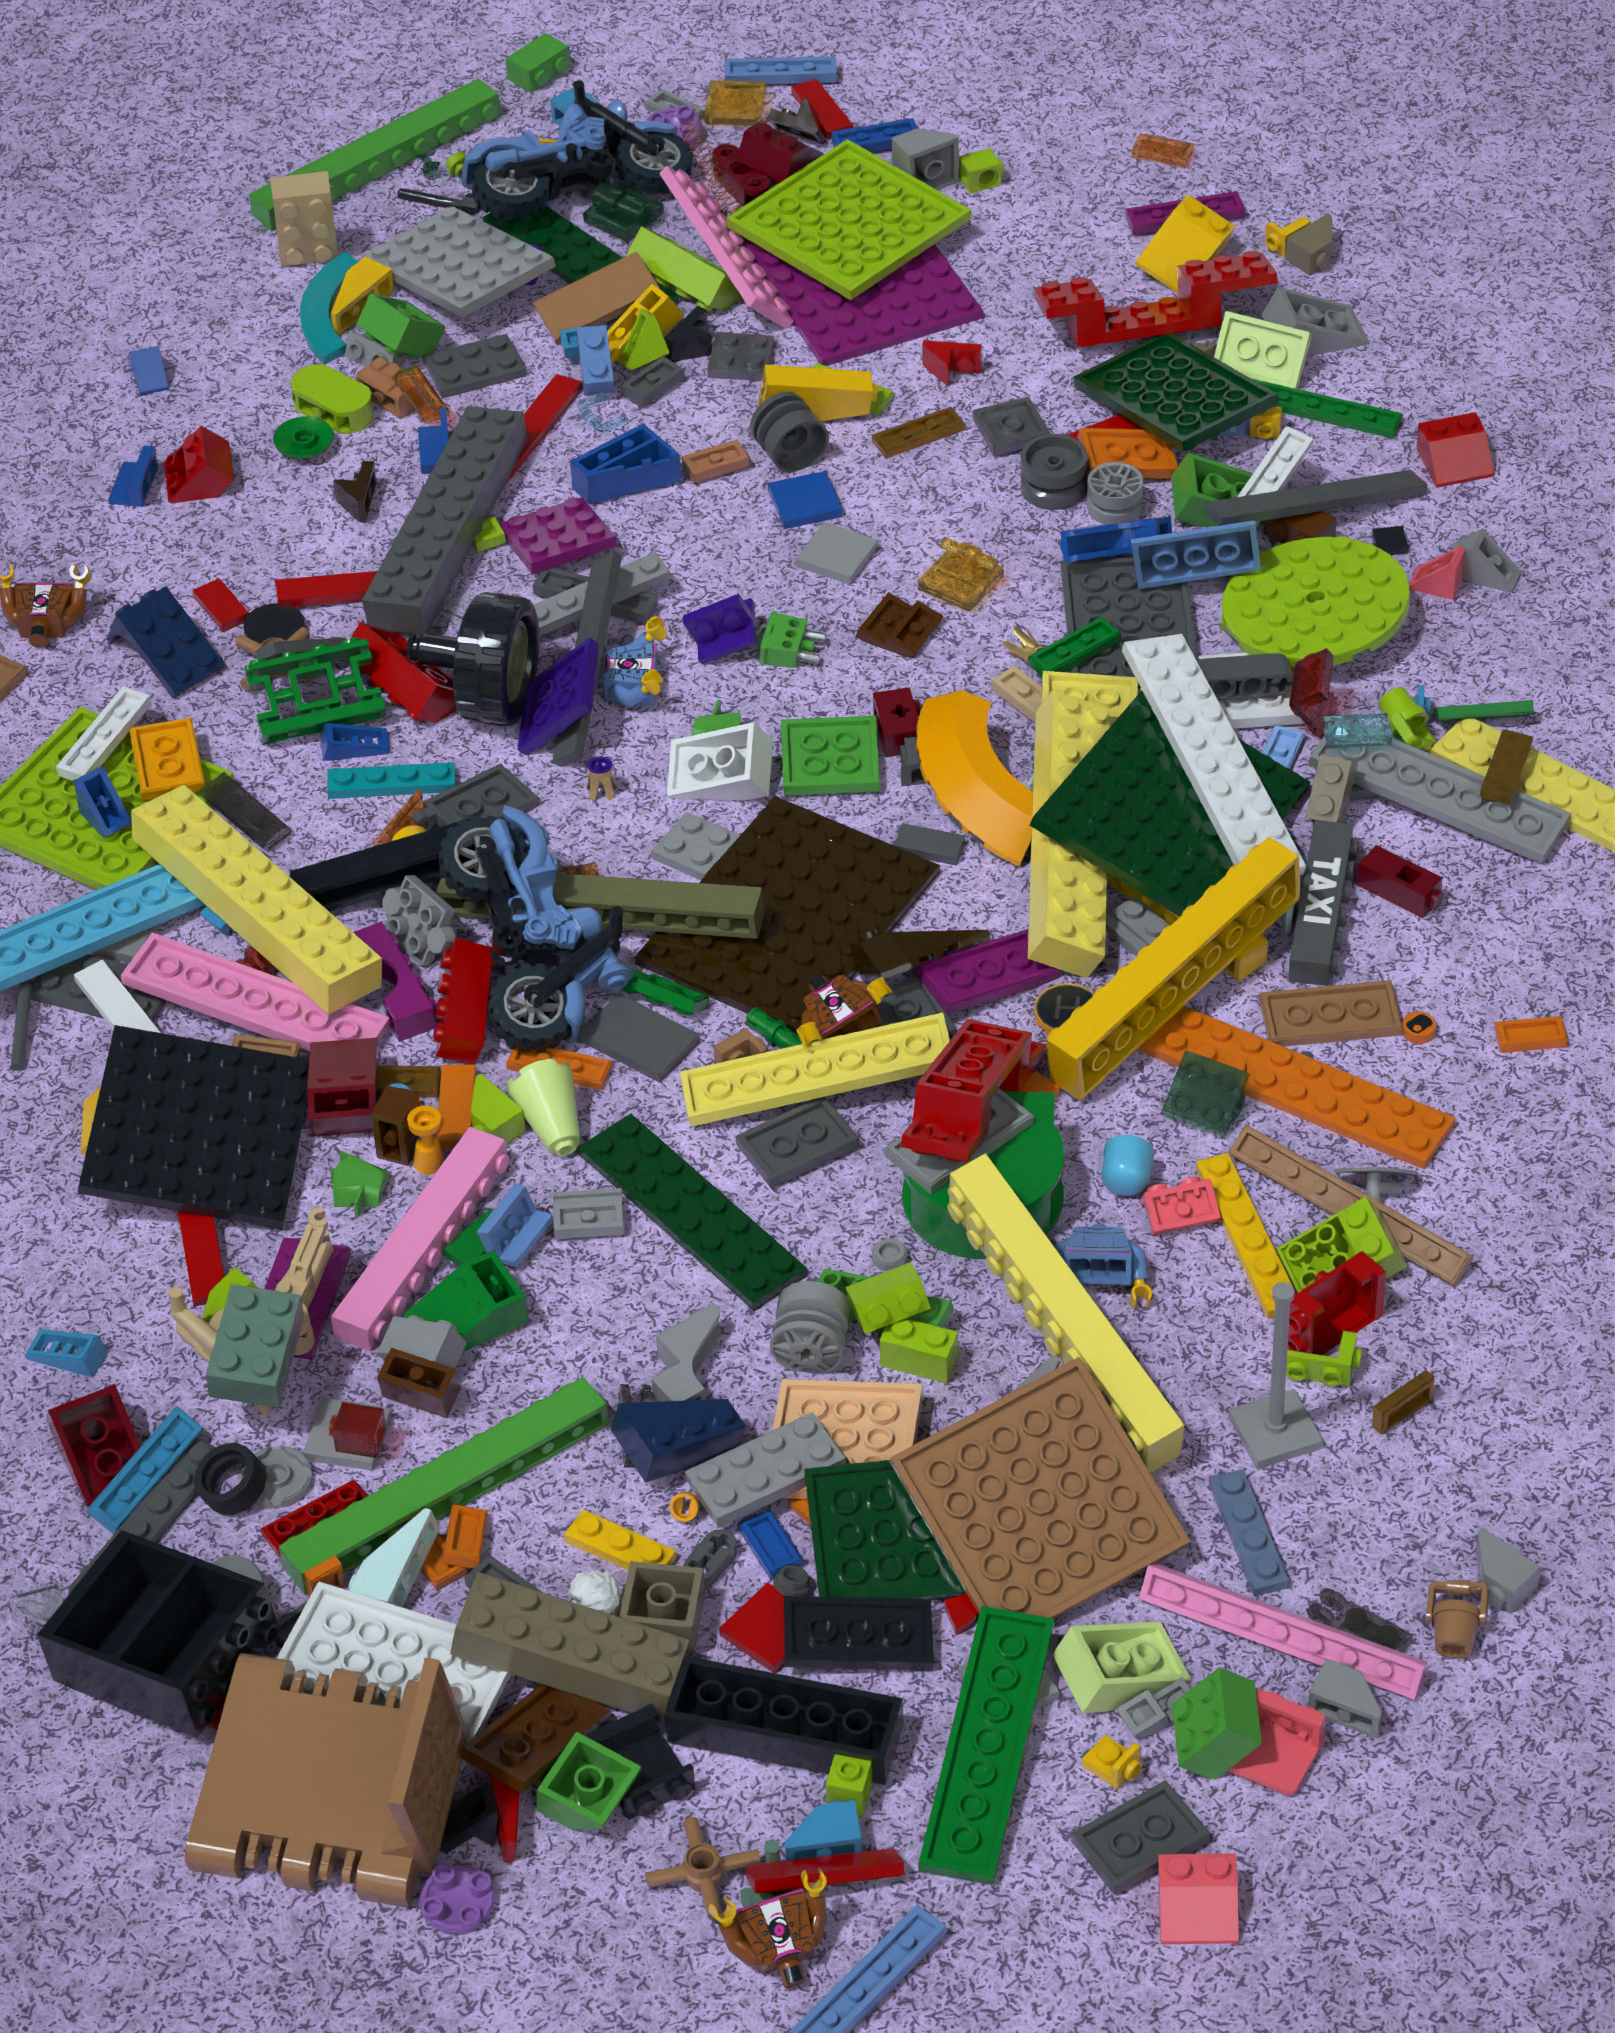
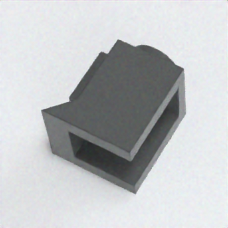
M917 737L904 738V745H900L901 786L926 784L919 767L921 763L919 752L916 751L915 747Z

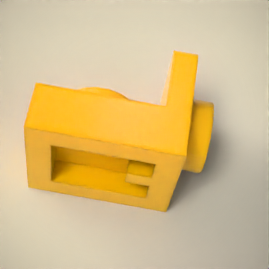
M1303 216L1283 228L1270 221L1266 224L1265 244L1271 251H1275L1286 258V238L1311 224V221Z
M1272 407L1265 413L1252 417L1250 419V437L1263 439L1278 438L1281 426V407Z
M1104 1735L1082 1758V1767L1118 1790L1126 1780L1131 1782L1142 1769L1141 1746L1134 1742L1127 1749L1107 1735Z

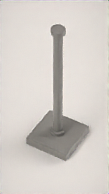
M1278 1283L1272 1289V1298L1275 1301L1270 1396L1228 1409V1418L1256 1469L1323 1449V1439L1295 1389L1285 1391L1290 1302L1294 1299V1288L1288 1283Z

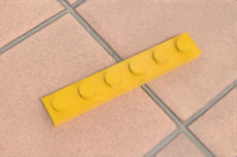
M1228 1153L1197 1160L1195 1169L1201 1181L1211 1179L1221 1216L1220 1221L1267 1319L1274 1318L1275 1301L1272 1298L1273 1287L1278 1283L1292 1284Z

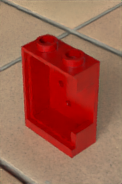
M1361 1251L1329 1273L1324 1270L1318 1272L1315 1276V1282L1300 1292L1294 1290V1299L1290 1302L1288 1350L1324 1355L1341 1343L1343 1331L1357 1333L1383 1316L1386 1271L1366 1253Z

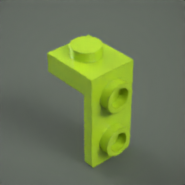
M1343 1331L1338 1358L1287 1350L1286 1377L1295 1381L1304 1379L1323 1382L1328 1386L1342 1385L1349 1387L1353 1369H1360L1363 1348H1357V1333Z

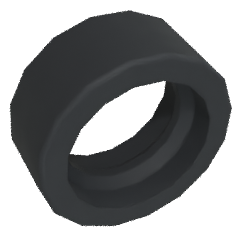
M225 1443L212 1449L201 1460L196 1468L194 1477L195 1491L213 1511L222 1515H235L247 1510L259 1499L264 1491L267 1475L265 1466L248 1447L239 1443ZM237 1464H246L245 1474L237 1486L226 1493L215 1494L216 1483L228 1468Z

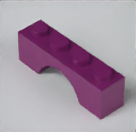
M382 922L354 931L353 933L382 957V979L391 982L395 986L394 990L384 998L386 1016L390 1017V1027L398 1041L400 1042L433 1030L436 1026L434 1016L437 1005L432 996H426L421 977L419 975L414 976L412 973V965L407 954L400 953L399 943L393 932L388 933Z

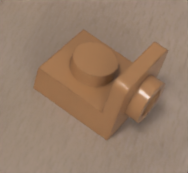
M747 1028L713 1046L714 1064L768 1052L764 1041L760 1037H755Z

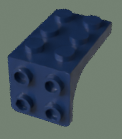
M167 586L157 592L155 589L148 591L140 598V602L133 606L126 604L115 613L114 622L109 627L108 642L112 644L122 637L127 639L173 698L224 667L225 663Z

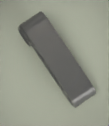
M1282 653L1196 659L1217 700L1280 696L1291 692L1297 684L1289 660Z

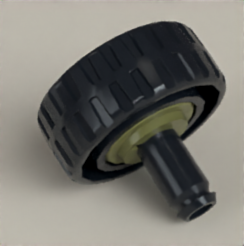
M489 592L480 593L473 598L467 607L457 638L434 634L420 636L418 632L412 634L407 642V659L412 663L418 661L421 665L453 669L454 701L458 713L465 720L489 725L512 726L522 716L527 690L531 680L536 677L540 637L535 606L529 599L524 597Z

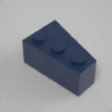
M728 1399L618 1403L610 1430L644 1482L647 1483L700 1465L738 1447L746 1425Z

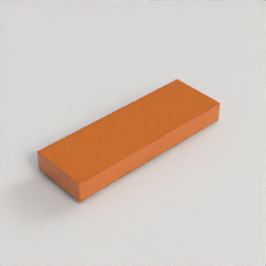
M515 1046L506 1062L507 1070L519 1072L523 1067L536 1061L556 1059L557 1064L562 1065L566 1061L573 1071L575 1085L602 1090L612 1068V1060L557 1048L552 1049L551 1047L546 1048L545 1052L536 1053V1050H529L528 1053L520 1051V1048Z
M442 1065L438 1106L442 1123L441 1128L436 1133V1138L441 1148H454L467 1129L472 1127L471 1105L476 1077L475 1065Z

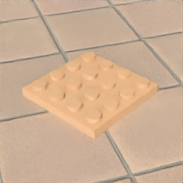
M782 1379L772 1430L813 1412L844 1455L846 1464L890 1460V1457L916 1444L924 1394L923 1385L918 1383ZM806 1487L784 1498L807 1499Z

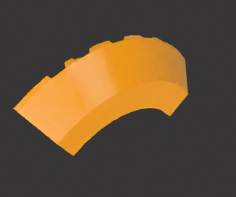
M964 690L926 699L918 717L916 727L917 741L915 744L921 761L919 767L926 784L930 783L937 794L935 800L947 815L952 814L962 825L961 829L967 835L972 832L984 842V848L1020 867L1032 841V827L1030 823L1033 810V791L1020 783L1007 771L991 746L987 732V717L992 702Z

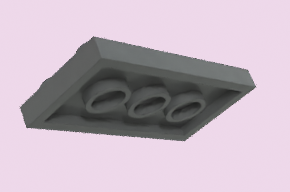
M88 954L38 975L32 983L31 1000L103 1018L75 982L74 974L103 960L121 982V974L128 964ZM123 985L149 1019L154 1022L167 1000Z

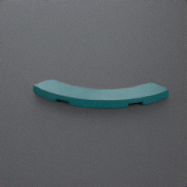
M346 251L332 259L313 277L303 294L300 306L302 333L309 349L324 365L345 354L347 344L335 332L330 321L333 299L341 288L345 274L353 265L359 262Z

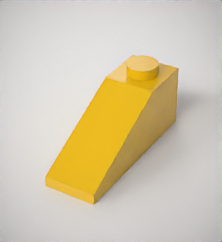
M365 256L346 272L331 312L333 328L338 336L358 321L370 293L388 296L394 291L391 268Z
M651 284L607 331L611 363L621 358L641 308L656 316L663 337L685 316L670 297L654 284Z

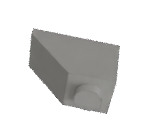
M1483 528L1456 541L1452 549L1460 545L1465 548L1464 581L1505 592L1513 590L1522 571Z
M1482 1527L1478 1531L1476 1544L1479 1580L1488 1587L1489 1604L1496 1608L1501 1607L1509 1614H1512L1538 1588L1541 1567Z
M1326 1659L1309 1691L1308 1706L1326 1715V1720L1378 1739L1381 1733L1382 1711L1362 1672L1353 1669L1345 1663H1336Z

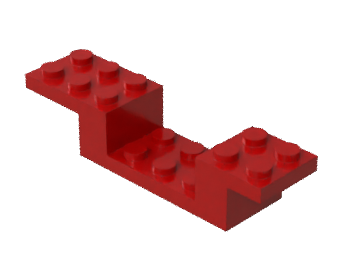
M1247 251L1242 256L1220 255L1215 257L1214 260H1189L1183 265H1177L1179 299L1164 297L1159 299V302L1147 303L1138 301L1126 307H1105L1104 298L1093 281L1085 277H1076L1071 279V282L1065 283L1045 282L1042 286L1033 287L1034 299L1047 319L1065 316L1066 329L1077 347L1080 348L1222 326L1220 292L1278 284L1276 270L1263 253Z
M967 1019L916 1083L913 1121L902 1134L901 1147L912 1149L914 1153L920 1155L934 1154L943 1156L951 1162H968L988 1135L991 1100L998 1088L1002 1091L1020 1092L1045 1058L1047 1044L1031 1041V1032Z

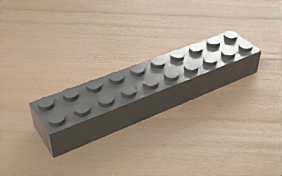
M467 406L362 599L367 624L389 631L412 634L418 632L420 635L427 634L475 543L476 535H479L484 520L490 515L528 441L523 412Z

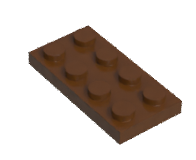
M540 1684L465 1744L462 1748L461 1759L522 1794L551 1770L576 1731L585 1736V1734L606 1725L609 1722L611 1711L593 1700Z

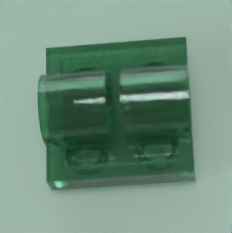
M603 182L594 191L592 206L583 212V220L585 223L629 243L636 237L641 226L647 228L664 213V204L619 183L613 186Z
M1185 1050L1161 1114L1225 1137L1231 1122L1234 1123L1243 1109L1246 1098L1244 1089L1250 1074Z

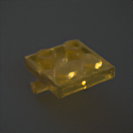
M944 537L941 540L940 548L947 551L918 580V590L970 612L1004 577V567L998 565V559L982 553L981 548L967 542L959 543Z

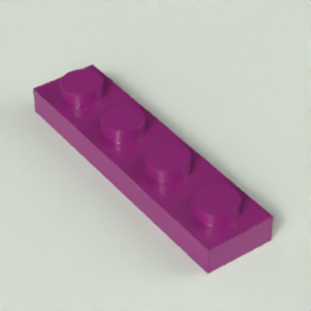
M1238 191L1195 198L1226 220L1245 218V207ZM1182 200L1126 208V220L1132 235L1157 232Z

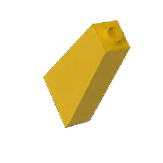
M765 364L757 408L762 402L775 394L793 392L803 398L820 421L867 415L870 411L871 402H876L878 387L877 384L872 382V373L867 371Z

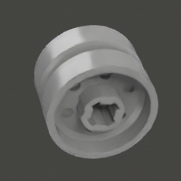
M1107 462L1095 467L1088 476L1087 509L1089 515L1101 524L1136 520L1143 510V476L1136 467L1123 462Z

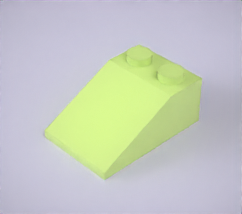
M1161 1622L1071 1626L1052 1654L1082 1713L1109 1712L1147 1689L1153 1695L1181 1677L1187 1683H1190L1192 1680Z

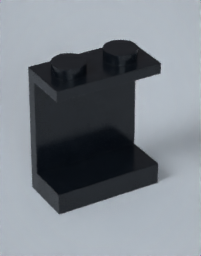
M652 1704L585 1734L589 1739L642 1767L641 1772L619 1803L628 1820L637 1816H647L654 1812L658 1806L671 1800H681L695 1789L693 1766L691 1763L685 1766L681 1765L660 1732L659 1714Z

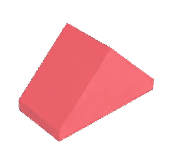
M1460 545L1418 566L1409 583V589L1454 600L1463 581L1465 548Z

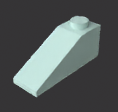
M424 1508L363 1560L358 1572L351 1577L348 1590L403 1607L440 1529L432 1510Z

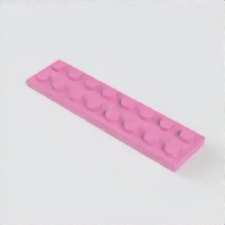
M666 165L659 173L747 305L781 327L789 328L794 322L788 313L790 307L784 300L777 297V288L764 278L767 275L766 272L753 262L755 256L742 245L744 242L743 238L727 227V217L720 212L721 206L709 196V188L700 181L693 182L683 170L675 171Z
M153 932L121 974V983L123 985L273 1039L300 1042L301 1049L309 1052L310 1042L378 1037L379 1043L390 1027V1017L351 1003L328 1015L293 982Z

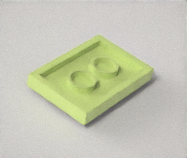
M1226 311L1214 357L1249 378L1298 389L1313 333Z

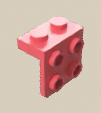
M1256 1688L1262 1744L1228 1769V1771L1282 1794L1292 1796L1296 1794L1324 1743L1326 1715L1319 1713L1312 1707L1302 1706L1284 1699L1277 1693Z

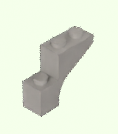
M715 1303L695 1311L690 1317L674 1326L667 1327L656 1336L658 1358L669 1369L662 1370L656 1377L651 1379L653 1400L655 1402L706 1400L705 1388L698 1381L696 1375L721 1335V1327L719 1325L720 1310Z

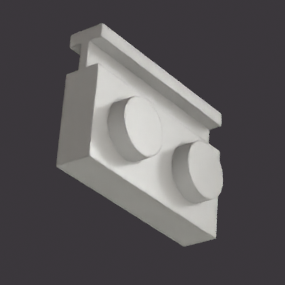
M1136 896L1112 909L1110 915L1106 917V932L1136 957L1144 946L1150 945L1160 936L1162 930L1167 925H1170Z
M622 1189L553 1192L555 1239L624 1235Z

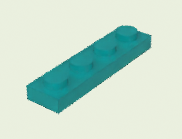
M455 762L328 769L327 774L328 799L441 793L456 786Z

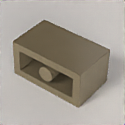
M1320 754L1305 815L1306 818L1344 823L1358 762Z

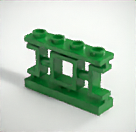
M357 637L342 641L340 645L329 647L328 644H321L311 648V651L298 653V651H289L280 655V658L272 660L258 658L250 661L249 665L244 666V676L247 681L248 690L264 688L270 712L256 715L262 745L323 732L325 723L354 725L385 718L386 706L384 698L381 696L380 687L364 690L358 668L372 664L368 639L360 640ZM349 659L351 675L335 678L331 662ZM287 672L290 688L273 692L270 676ZM326 674L332 698L303 704L297 680ZM355 687L359 702L341 706L338 690ZM294 700L297 716L279 720L280 715L277 704Z

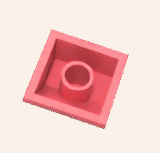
M1236 1853L1158 1854L1157 1880L1161 1945L1239 1944Z

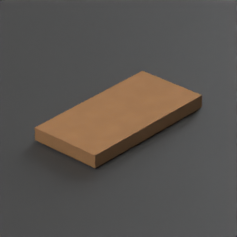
M635 252L534 301L533 305L558 346L561 345L559 330L584 326H600L624 314L651 284H654L659 289L660 287L638 252Z
M1391 980L1259 993V1002L1267 1039L1283 1047L1403 1035L1402 1022Z

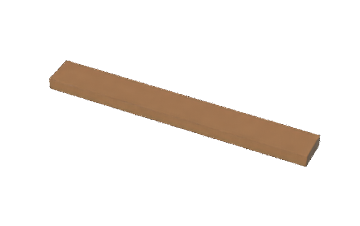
M1245 1124L1228 1151V1154L1332 1215L1367 1196L1380 1210L1403 1257L1453 1286L1458 1284L1474 1258L1466 1251Z

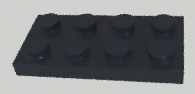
M784 1596L783 1598L784 1667L933 1670L931 1599Z

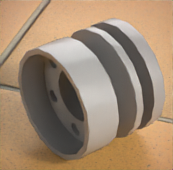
M803 1281L786 1287L778 1299L776 1322L773 1325V1334L770 1341V1352L775 1360L785 1368L795 1372L823 1374L837 1368L843 1360L846 1333L851 1317V1303L846 1295L837 1288L822 1282Z

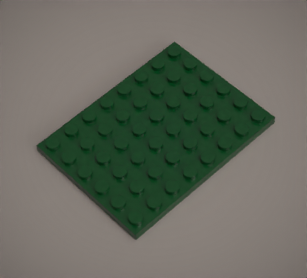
M1142 690L1037 811L1030 823V826L1179 917L1182 916L1183 911L1189 905H1194L1211 885H1216L1234 865ZM1239 739L1283 821L1307 791L1311 782Z

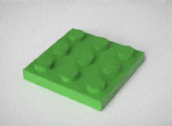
M876 716L781 720L784 796L880 792Z

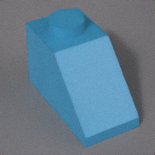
M855 1800L845 1802L832 1801L828 1804L817 1805L785 1841L786 1861L862 1852V1837Z

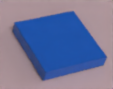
M826 471L768 483L769 495L784 529L843 517V509Z

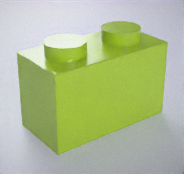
M911 1262L845 1287L855 1317L865 1334L931 1309L921 1278Z
M907 1318L887 1325L879 1340L880 1366L943 1383H948L959 1358L957 1331Z

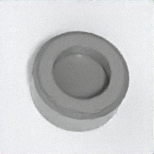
M896 1239L879 1241L872 1249L873 1264L885 1272L906 1264L907 1249L905 1245Z

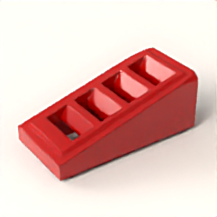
M491 1777L489 1783L493 1784L498 1813L496 1836L504 1863H512L517 1846L520 1793Z

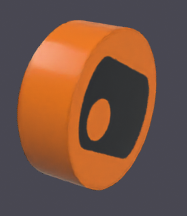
M1417 1011L1409 1013L1403 1019V1036L1409 1042L1424 1044L1435 1037L1436 1021L1430 1014Z

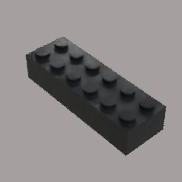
M685 1656L665 1714L667 1742L827 1774L830 1772L835 1754L872 1761V1783L886 1785L904 1725L903 1698Z

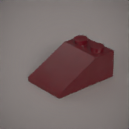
M757 122L744 131L736 160L778 182H782L824 153L774 129L769 124Z
M114 1384L49 1409L47 1412L46 1421L57 1448L88 1509L141 1447L116 1385Z

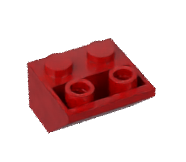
M202 425L193 434H189L183 444L175 452L170 453L164 462L168 502L172 504L217 498L234 481L230 442Z

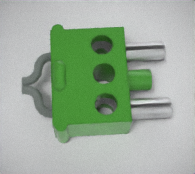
M773 611L770 614L768 624L761 625L756 630V635H758L763 629H766L761 645L758 643L756 636L757 642L754 646L760 649V665L769 664L796 668L798 661L813 664L819 663L820 654L813 653L815 641L825 643L827 634L807 629L808 619L779 614L777 611Z

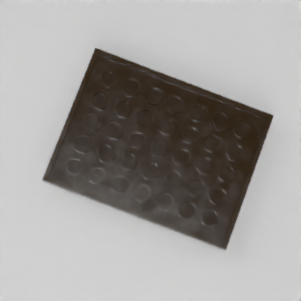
M774 796L699 882L705 884L762 887L766 912L758 938L656 931L635 955V965L708 995L710 998L748 1014L753 1008L759 1007L777 1021L782 1020L787 1023L788 1028L797 1034L796 1030L801 1026V1015L807 1009L803 1000L805 996L812 993L809 989L811 980L822 975L828 981H831L839 975H844L851 981L858 972V968L849 944L859 941L857 935L868 930L876 929L877 933L891 932L940 874V865Z

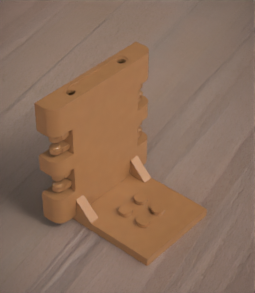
M241 1653L236 1661L186 1843L185 1863L190 1871L239 1879L244 1859L246 1867L255 1868L259 1863L263 1846L270 1847L268 1871L277 1872L281 1868V1879L285 1887L313 1892L318 1871L319 1879L329 1880L333 1873L336 1858L343 1859L345 1861L341 1872L342 1883L352 1884L357 1872L356 1893L360 1900L410 1908L418 1873L432 1874V1870L436 1866L462 1763V1748L467 1743L469 1735L460 1712L463 1699L461 1689L450 1686L440 1660L425 1658L419 1681L408 1680L402 1700L401 1687L391 1686L385 1706L376 1705L379 1697V1683H368L364 1672L340 1668L334 1669L330 1683L329 1675L319 1674L315 1682L313 1694L311 1695L304 1693L307 1685V1671L298 1670L295 1673L296 1669L292 1661Z

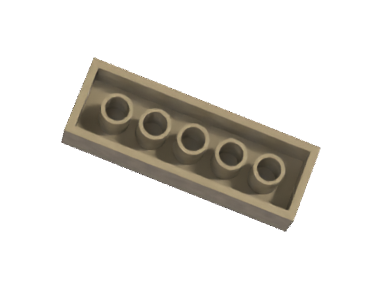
M477 1572L455 1628L450 1654L631 1713L652 1704L659 1714V1722L663 1723L686 1655L689 1639Z

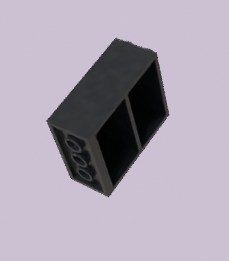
M120 1530L37 1633V1638L54 1681L198 1738L205 1727L213 1722L216 1713L226 1701L239 1655L246 1653L261 1656L268 1645H271L276 1640L280 1629L265 1583Z

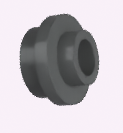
M787 1565L782 1567L775 1575L773 1586L779 1593L785 1596H805L809 1591L810 1581L804 1569L795 1565Z

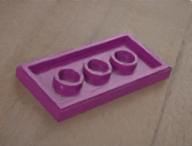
M1026 929L922 962L920 966L914 968L913 974L918 977L945 1013L949 1015L1051 982L1061 977L1062 970L1028 959L1029 930Z

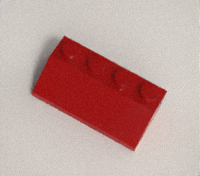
M363 622L358 624L351 638L368 639L372 664L358 668L361 674H366L370 677L368 680L370 684L376 688L380 687V690L387 691L389 693L387 698L399 706L406 707L408 709L406 714L420 723H423L424 720L436 723L457 711L454 701L452 677L440 667L421 665L418 661L412 663L408 660L406 656L408 641L400 634Z

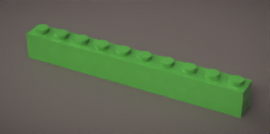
M478 78L285 176L328 171L331 199L334 201L336 198L356 190L358 187L381 177L397 167L403 166L405 163L426 154L434 148L446 144L450 140L493 120L500 115L499 94ZM271 183L250 193L249 198L252 216L270 231H273L277 228Z
M584 1377L564 1385L557 1392L542 1400L535 1401L528 1408L512 1417H506L494 1427L474 1435L470 1440L452 1450L443 1452L438 1458L422 1467L414 1468L404 1477L391 1484L382 1486L377 1492L360 1501L353 1502L346 1509L330 1518L321 1520L317 1525L305 1532L290 1537L285 1543L279 1545L283 1569L303 1594L306 1595L307 1589L304 1572L333 1556H336L342 1563L343 1573L360 1565L363 1560L424 1508L432 1510L436 1521L451 1513L452 1504L465 1506L609 1425L607 1403Z

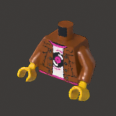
M10 563L9 575H0V583H2V589H0L2 613L12 627L19 628L20 637L28 638L32 646H45L47 638H63L67 628L72 627L85 613L87 589H84V587L92 578V572L87 565H85V572L82 576H77L79 569L76 564L71 566L70 574L76 581L75 588L74 583H15V587H12L11 582L15 579V572Z
M822 975L812 979L809 983V989L812 993L805 996L803 1000L807 1009L802 1013L801 1026L796 1030L803 1047L808 1046L809 1042L872 1029L882 1023V1018L874 1002L879 1004L884 995L893 992L884 978H877L870 984L857 980L851 982L844 975H839L831 981H828Z
M819 1868L820 1878L814 1883L807 1882L806 1870L801 1873L802 1882L807 1890L806 1895L804 1889L800 1888L737 1910L732 1901L727 1897H723L727 1908L721 1914H718L716 1907L712 1903L709 1905L710 1914L720 1922L719 1928L728 1950L748 1967H757L761 1974L778 1969L784 1988H790L806 1981L800 1961L813 1957L814 1947L822 1942L827 1911L825 1893L823 1891L826 1886V1877L821 1868Z

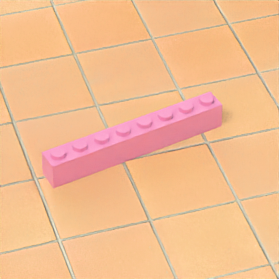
M473 1127L467 1129L331 1315L334 1338L367 1351H371L378 1341L381 1342L393 1316L400 1317L403 1314L413 1292L417 1293L421 1289L424 1276L429 1269H434L439 1264L442 1249L457 1237L463 1222L469 1221L472 1218L476 1204L481 1197L485 1198L488 1196L497 1175L503 1174L509 1164V1156L507 1155L505 1139Z

